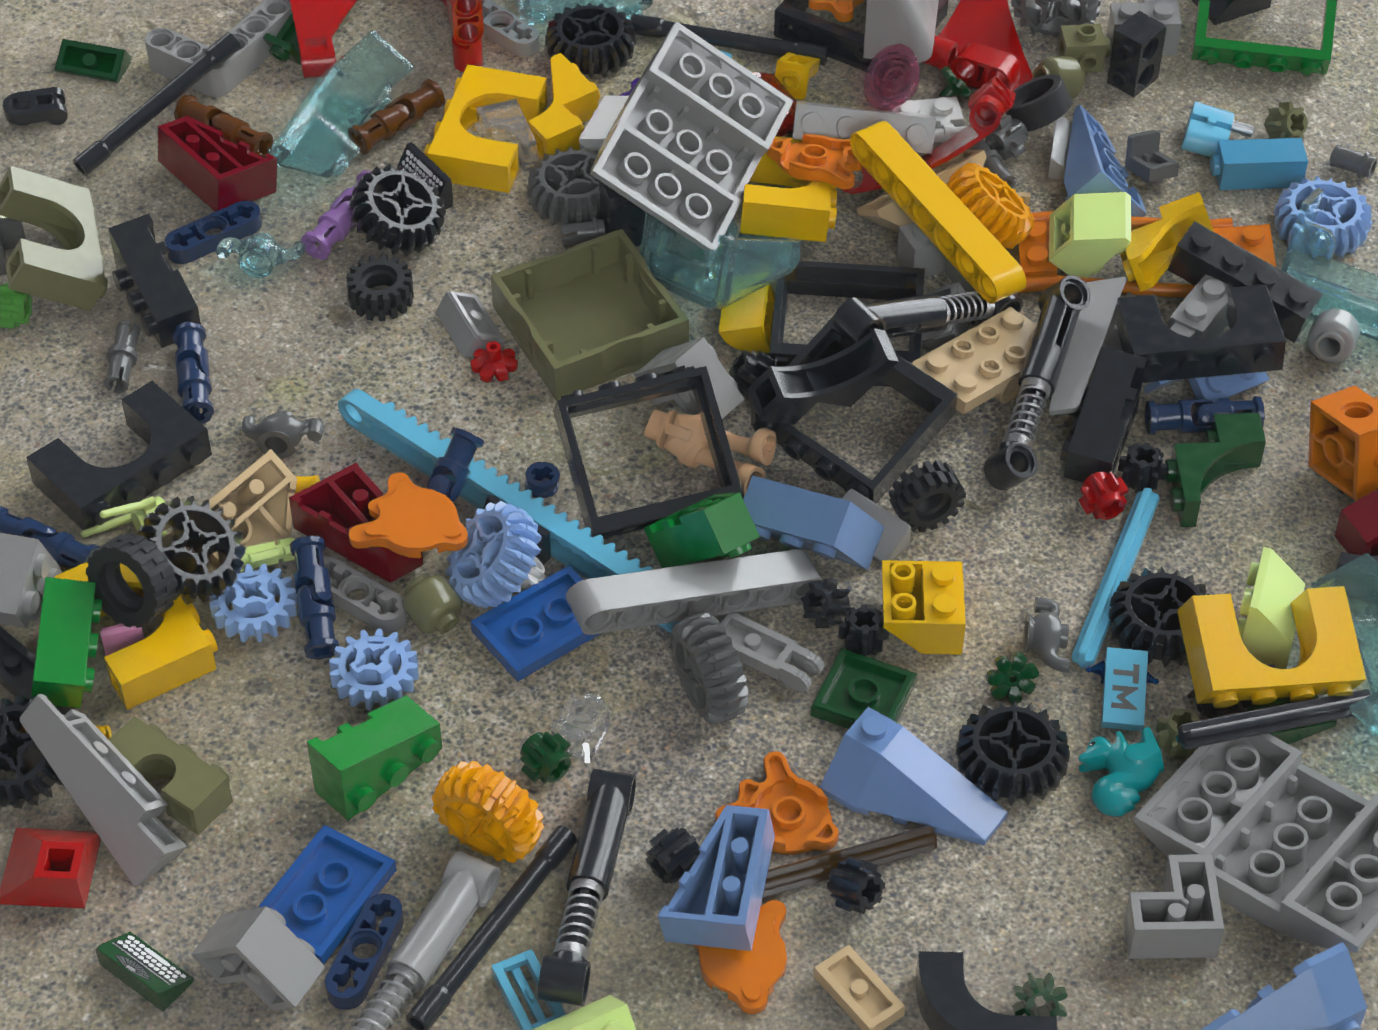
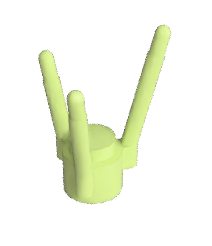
M151 496L139 502L103 510L99 513L101 518L123 516L109 520L102 525H95L81 532V536L86 538L133 522L138 531L141 526H144L143 521L146 516L151 512L155 513L156 507L163 502L165 503V501L160 496ZM166 530L162 532V537L167 535Z

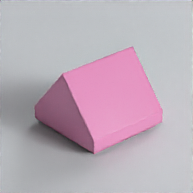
M124 624L102 628V631H100L106 656L144 639L142 627H126Z

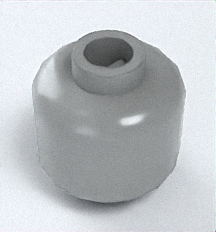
M1332 308L1324 310L1316 316L1308 334V346L1311 352L1318 359L1328 363H1338L1346 360L1352 355L1360 337V326L1357 319L1343 309Z

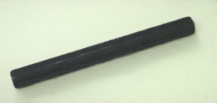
M1363 689L1353 691L1351 696H1327L1181 724L1178 727V735L1175 737L1177 743H1181L1184 749H1192L1369 714L1375 711V703L1378 700L1375 694L1372 695L1370 690Z

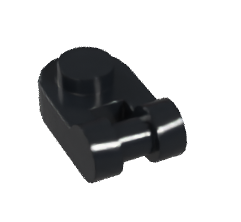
M58 87L13 93L7 96L2 104L6 120L15 125L23 126L49 121L54 125H60L68 119L65 93Z

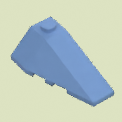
M870 707L862 713L845 733L820 785V789L826 796L854 812L869 815V812L872 811L892 816L893 822L907 825L908 821L931 826L935 833L985 845L1007 818L1008 814L1005 809L905 727Z
M1341 942L1303 961L1292 969L1296 975L1295 978L1275 991L1270 984L1257 992L1258 997L1248 1005L1244 1012L1240 1014L1238 1010L1231 1009L1201 1030H1361L1367 1006L1348 948Z

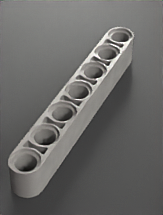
M795 549L586 579L569 588L565 599L583 633L593 635L678 622L696 614L709 613L711 616L802 603L801 597L811 590L809 583H823V580L806 551Z

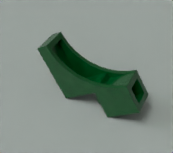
M1260 413L1214 414L1211 430L1205 431L1204 443L1174 444L1171 459L1165 460V464L1168 465L1165 480L1167 483L1172 482L1170 506L1172 512H1178L1180 527H1196L1201 505V495L1214 481L1237 470L1260 467L1266 443Z

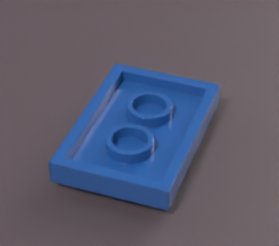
M570 565L515 595L509 602H503L471 620V631L517 682L600 635H587L583 633L565 599L569 588L583 580Z
M323 825L258 907L267 906L280 913L286 921L287 928L297 938L308 942L314 948L315 956L325 964L352 929L367 900L378 895L397 871L396 860Z

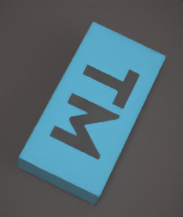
M1107 647L1101 719L1102 728L1142 732L1145 719L1148 651Z

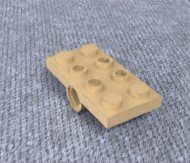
M1009 307L911 362V364L957 393L956 410L963 415L993 397L1002 404H1007L1019 394L1020 386L1018 380L1036 324L1020 312Z

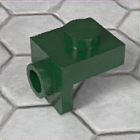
M291 14L276 37L266 32L263 39L270 46L269 53L276 59L284 63L290 60L301 65L293 14Z

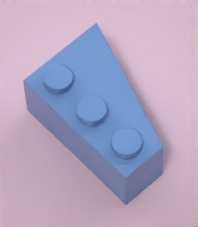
M753 475L743 498L760 537L758 539L769 541L770 537H773L787 547L793 549L805 548L822 557L832 560L837 559L866 570L870 567L885 527L851 501Z

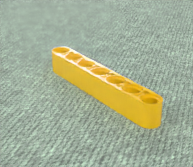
M887 121L878 122L851 134L850 146L856 159L987 303L993 304L1025 289L1026 276L1020 264Z

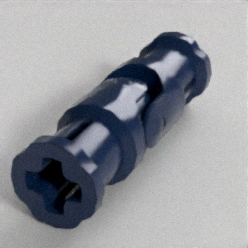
M184 322L176 326L172 334L173 341L178 349L174 357L178 378L177 390L182 398V407L201 424H205L211 420L214 414L213 404L209 401V395L212 391L211 381L208 378L210 376L209 356L203 344L206 339V331L199 323Z
M1253 396L1252 400L1230 401L1228 397L1219 398L1216 403L1208 399L1178 400L1177 404H1155L1154 401H1146L1144 412L1145 428L1148 435H1155L1156 431L1159 430L1199 433L1211 430L1214 414L1260 413L1262 426H1264V403L1261 396ZM1195 405L1194 413L1191 416V406Z
M457 427L452 428L450 433L453 437L444 456L438 457L427 483V489L446 495L452 502L458 498L470 475L468 467L477 448H481L484 445V440ZM445 475H454L456 478L455 483L449 480Z
M0 506V533L39 539L60 567L66 566L72 569L86 563L88 558L93 555L92 552L100 547L96 544L88 546L78 542L72 534L56 532L54 528L30 517L22 519L9 513L7 508Z
M318 536L300 537L290 543V551L292 556H295L297 571L294 574V584L297 593L300 625L305 628L307 640L304 652L309 659L321 660L335 656V647L340 645L338 640L335 639L333 623L336 621V613L331 592L330 572L324 566V539Z

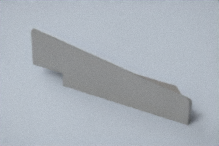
M1126 277L1086 282L1091 295L1090 303L1085 309L1080 311L1055 392L1052 394L1049 408L1050 415H1066L1080 412L1084 392L1117 307V300L1120 298L1126 283Z
M38 694L21 715V724L134 886L143 884L187 847L156 818L168 806V803L85 714L71 709L63 715L47 699V696Z

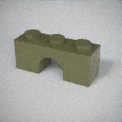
M134 716L109 739L148 783L157 779L171 780L161 790L163 799L168 803L166 807L167 815L197 835L233 802L228 774L216 764L209 765L198 758L189 746L185 744L178 745L167 738L158 726L154 724L147 725Z

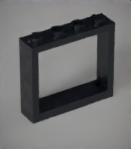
M784 0L775 9L774 37L792 42L802 41L829 46V58L892 81L907 63L884 60L886 65H883V60L863 58L865 34L804 12L809 7V0ZM939 0L936 28L947 16L948 0Z
M779 259L770 345V357L774 359L772 365L787 367L807 345L783 343L788 294L880 300L921 296L924 294L925 268ZM921 334L909 335V351L894 350V352L910 363L917 360L921 354ZM834 350L828 357H830V356H832V355H834V354H837V353H839V352H837L836 350ZM881 380L874 385L890 387Z
M832 317L788 366L803 365L825 359L834 350L841 352L852 346L853 343L833 326ZM896 354L899 362L880 380L931 414L873 480L792 425L760 420L754 403L751 405V426L755 432L760 428L773 430L777 438L776 443L782 446L791 458L795 460L801 459L813 467L819 477L826 481L832 480L841 486L846 493L850 489H854L877 504L891 488L894 481L898 480L900 475L955 415L958 394Z
M685 365L673 369V374L658 377L657 373H648L637 377L634 383L621 385L620 381H613L599 386L598 391L584 394L583 390H574L572 394L561 396V399L557 400L553 412L585 528H591V537L602 535L603 539H608L644 530V527L714 494L740 492L742 498H744L707 366L685 368ZM693 390L721 488L598 517L571 418Z

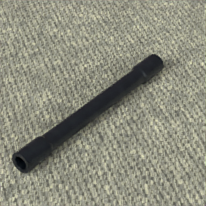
M634 13L631 16L635 34L655 38L666 37L675 23L658 17ZM680 23L713 46L783 57L789 52L820 59L819 65L825 66L829 51V46L802 41L792 42Z
M229 32L224 34L207 48L201 57L108 134L95 141L73 159L75 167L84 176H88L106 161L112 152L212 69L220 66L241 48L238 40Z
M557 826L536 852L535 858L455 959L435 984L425 991L406 1015V1020L414 1029L430 1030L449 1006L451 998L547 876L560 865L575 846L577 837L570 829L564 826Z

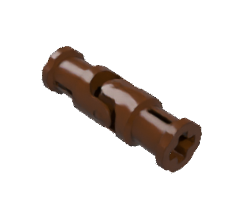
M427 79L422 82L421 87L412 93L406 92L387 104L384 109L372 113L370 119L360 126L354 125L350 127L348 135L352 146L358 152L366 155L371 152L372 146L378 142L390 140L395 136L396 132L405 130L423 119L425 112L433 107L440 108L445 104L444 93L441 87L435 81Z
M191 94L184 95L177 102L174 111L175 120L189 116L223 132V138L238 145L240 141L249 144L251 152L264 158L267 154H270L273 145L271 134L258 132L252 129L248 122L233 117L216 106H206L198 102V99Z

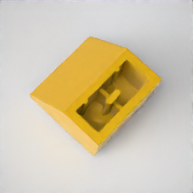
M882 560L883 628L921 654L962 655L966 627L962 562Z

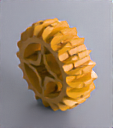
M967 162L953 173L946 184L1005 249H1013L1017 244L1023 242L1035 226L1033 222L1034 217L1031 214L1030 208L1024 204V199L1019 197L1015 192L1016 190L1012 189L1006 181L999 178L997 173H992L987 167Z
M460 761L457 766H452L449 771L443 774L431 797L434 803L432 809L439 815L438 821L440 824L447 826L448 834L456 836L460 840V844H465L471 850L477 851L486 857H493L497 862L505 859L508 862L515 863L518 859H523L535 847L544 828L542 823L544 816L537 810L538 803L528 797V790L521 789L516 784V780L507 778L503 771H494L488 764L482 767L475 761H471L469 764Z

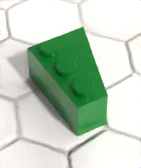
M740 492L711 495L644 527L662 568L683 566L717 556L733 558L750 550L752 547L749 542L760 537Z
M45 578L31 698L33 696L36 697L38 694H43L55 706L81 708L83 693H92L95 668L87 667L88 657L96 658L98 633H90L91 623L99 624L102 605L101 599H94L95 582Z
M407 695L367 713L366 719L368 720L355 727L348 723L337 727L336 733L338 734L325 741H321L318 737L307 741L314 790L347 821L359 812L368 810L377 798L390 788L402 784L412 771L423 763L432 761L442 749L440 723Z

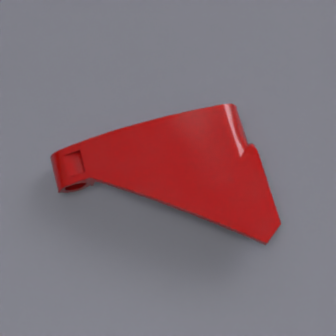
M290 0L304 79L334 75V66H337L332 37L357 0Z
M441 0L447 7L448 20L453 32L452 52L454 67L461 72L465 71L467 65L482 67V37L484 34L482 0Z
M961 0L938 36H934L931 57L921 62L939 69L948 66L957 78H960L968 86L978 89L996 76L1011 92L1032 80L1033 76L1017 35L1007 0Z
M994 76L969 97L970 124L954 137L935 148L932 154L927 153L921 158L931 169H934L974 146L999 126L1002 115L1013 107L1016 96L1013 90L1010 92L1005 84L998 77ZM862 167L860 171L863 174V180L855 182L854 187L842 190L849 194H857L882 189V187Z

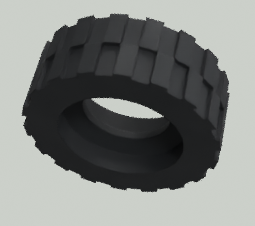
M133 533L120 534L92 552L93 555L88 558V567L86 568L87 582L96 583L94 599L102 600L101 610L105 614L110 615L115 622L123 623L126 627L136 626V628L149 624L173 606V601L177 598L178 594L176 592L178 583L174 576L175 571L168 562V557L165 553L161 552L157 545L152 541H148L146 537L140 534L137 536ZM120 563L127 566L137 576L142 585L144 597L136 594L127 585L120 570Z

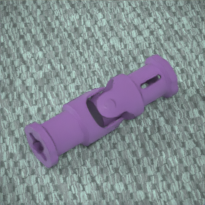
M366 170L360 172V174L356 178V184L358 185L361 177L364 176L365 173L371 172ZM355 185L352 188L345 189L330 206L329 211H326L319 217L318 225L313 231H308L302 236L303 248L313 258L326 259L331 253V247L337 241H342L348 235L349 229L356 226L357 223L351 222L352 211L349 210V202L353 196L352 191Z

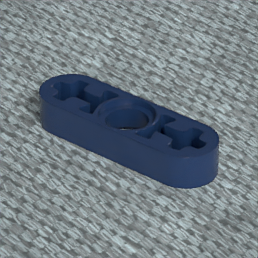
M240 201L171 231L165 237L169 260L178 264L189 263L258 232L262 227L259 206L251 201ZM211 229L222 230V232L217 235L205 234L208 230Z
M378 894L368 899L325 978L327 997L334 1007L341 1010L354 1009L361 1005L367 997L404 925L402 904L395 896ZM385 911L391 912V917L385 916L379 925L380 933L375 931L377 928L376 916L384 915ZM361 944H372L377 948V952L367 959H360L353 955L354 949ZM350 969L353 970L354 988L347 987L344 992H339L338 986L347 985L351 977Z

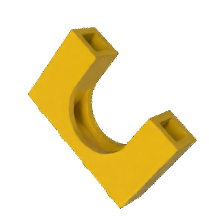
M467 65L462 78L458 77L456 79L454 95L452 99L446 101L444 117L442 121H437L434 129V139L431 144L426 145L424 154L451 179L453 184L510 193L519 172L518 144L480 138L470 134L467 130L477 123L495 119L528 124V120L542 114L548 104L546 77Z
M775 136L774 139H786L788 137ZM790 138L791 144L802 142L801 139ZM765 153L761 157L749 182L777 184L792 188L745 184L740 233L826 243L828 229H835L837 187L827 182L806 181L790 176Z
M83 563L54 576V578L87 582L86 568L88 563ZM120 563V570L127 585L136 594L144 597L143 588L137 576L127 566ZM180 594L178 599L173 601V606L161 615L164 619L153 634L104 657L110 683L127 710L216 670L213 653L218 651V646L215 638L209 629L202 630L199 625L201 621L196 608L192 603L185 604L182 599L183 594ZM101 610L100 618L108 615Z
M1345 587L1308 588L1290 603L1300 644L1299 661L1297 666L1291 669H1276L1258 661L1247 650L1239 633L1231 593L1192 596L1177 612L1197 704L1213 703L1215 708H1225L1233 706L1239 701L1251 700L1253 705H1264L1276 701L1277 698L1290 697L1291 702L1310 700L1315 695L1351 696L1353 689L1366 680V675Z

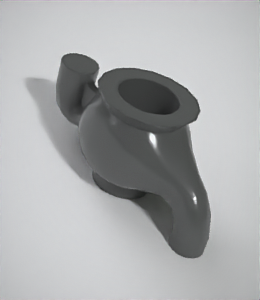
M281 410L265 417L258 424H256L254 417L245 416L242 421V431L248 438L257 441L258 447L263 453L266 454L272 449L280 459H283L293 454L295 446L299 444L303 435H307V438L311 441H320L324 432V425L321 420L316 418L299 421L292 413Z
M1035 597L1034 613L1039 614L1032 617L1027 613L1023 638L1024 653L1031 650L1051 669L1069 673L1070 659L1061 658L1056 654L1059 648H1067L1069 626L1068 624H1061L1059 619L1060 608L1055 601L1048 598Z

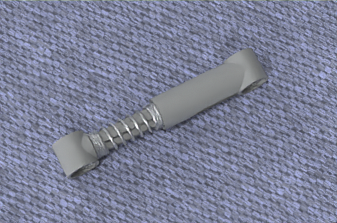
M458 851L453 855L444 871L441 886L389 961V971L386 974V980L380 983V990L374 992V999L367 1002V1009L361 1011V1018L356 1019L354 1027L349 1028V1030H387V1028L394 1027L393 1019L400 1018L401 1016L399 1010L407 1008L405 1001L412 999L413 993L423 990L427 986L478 907H485L492 899L500 880L501 870L499 867L462 851Z

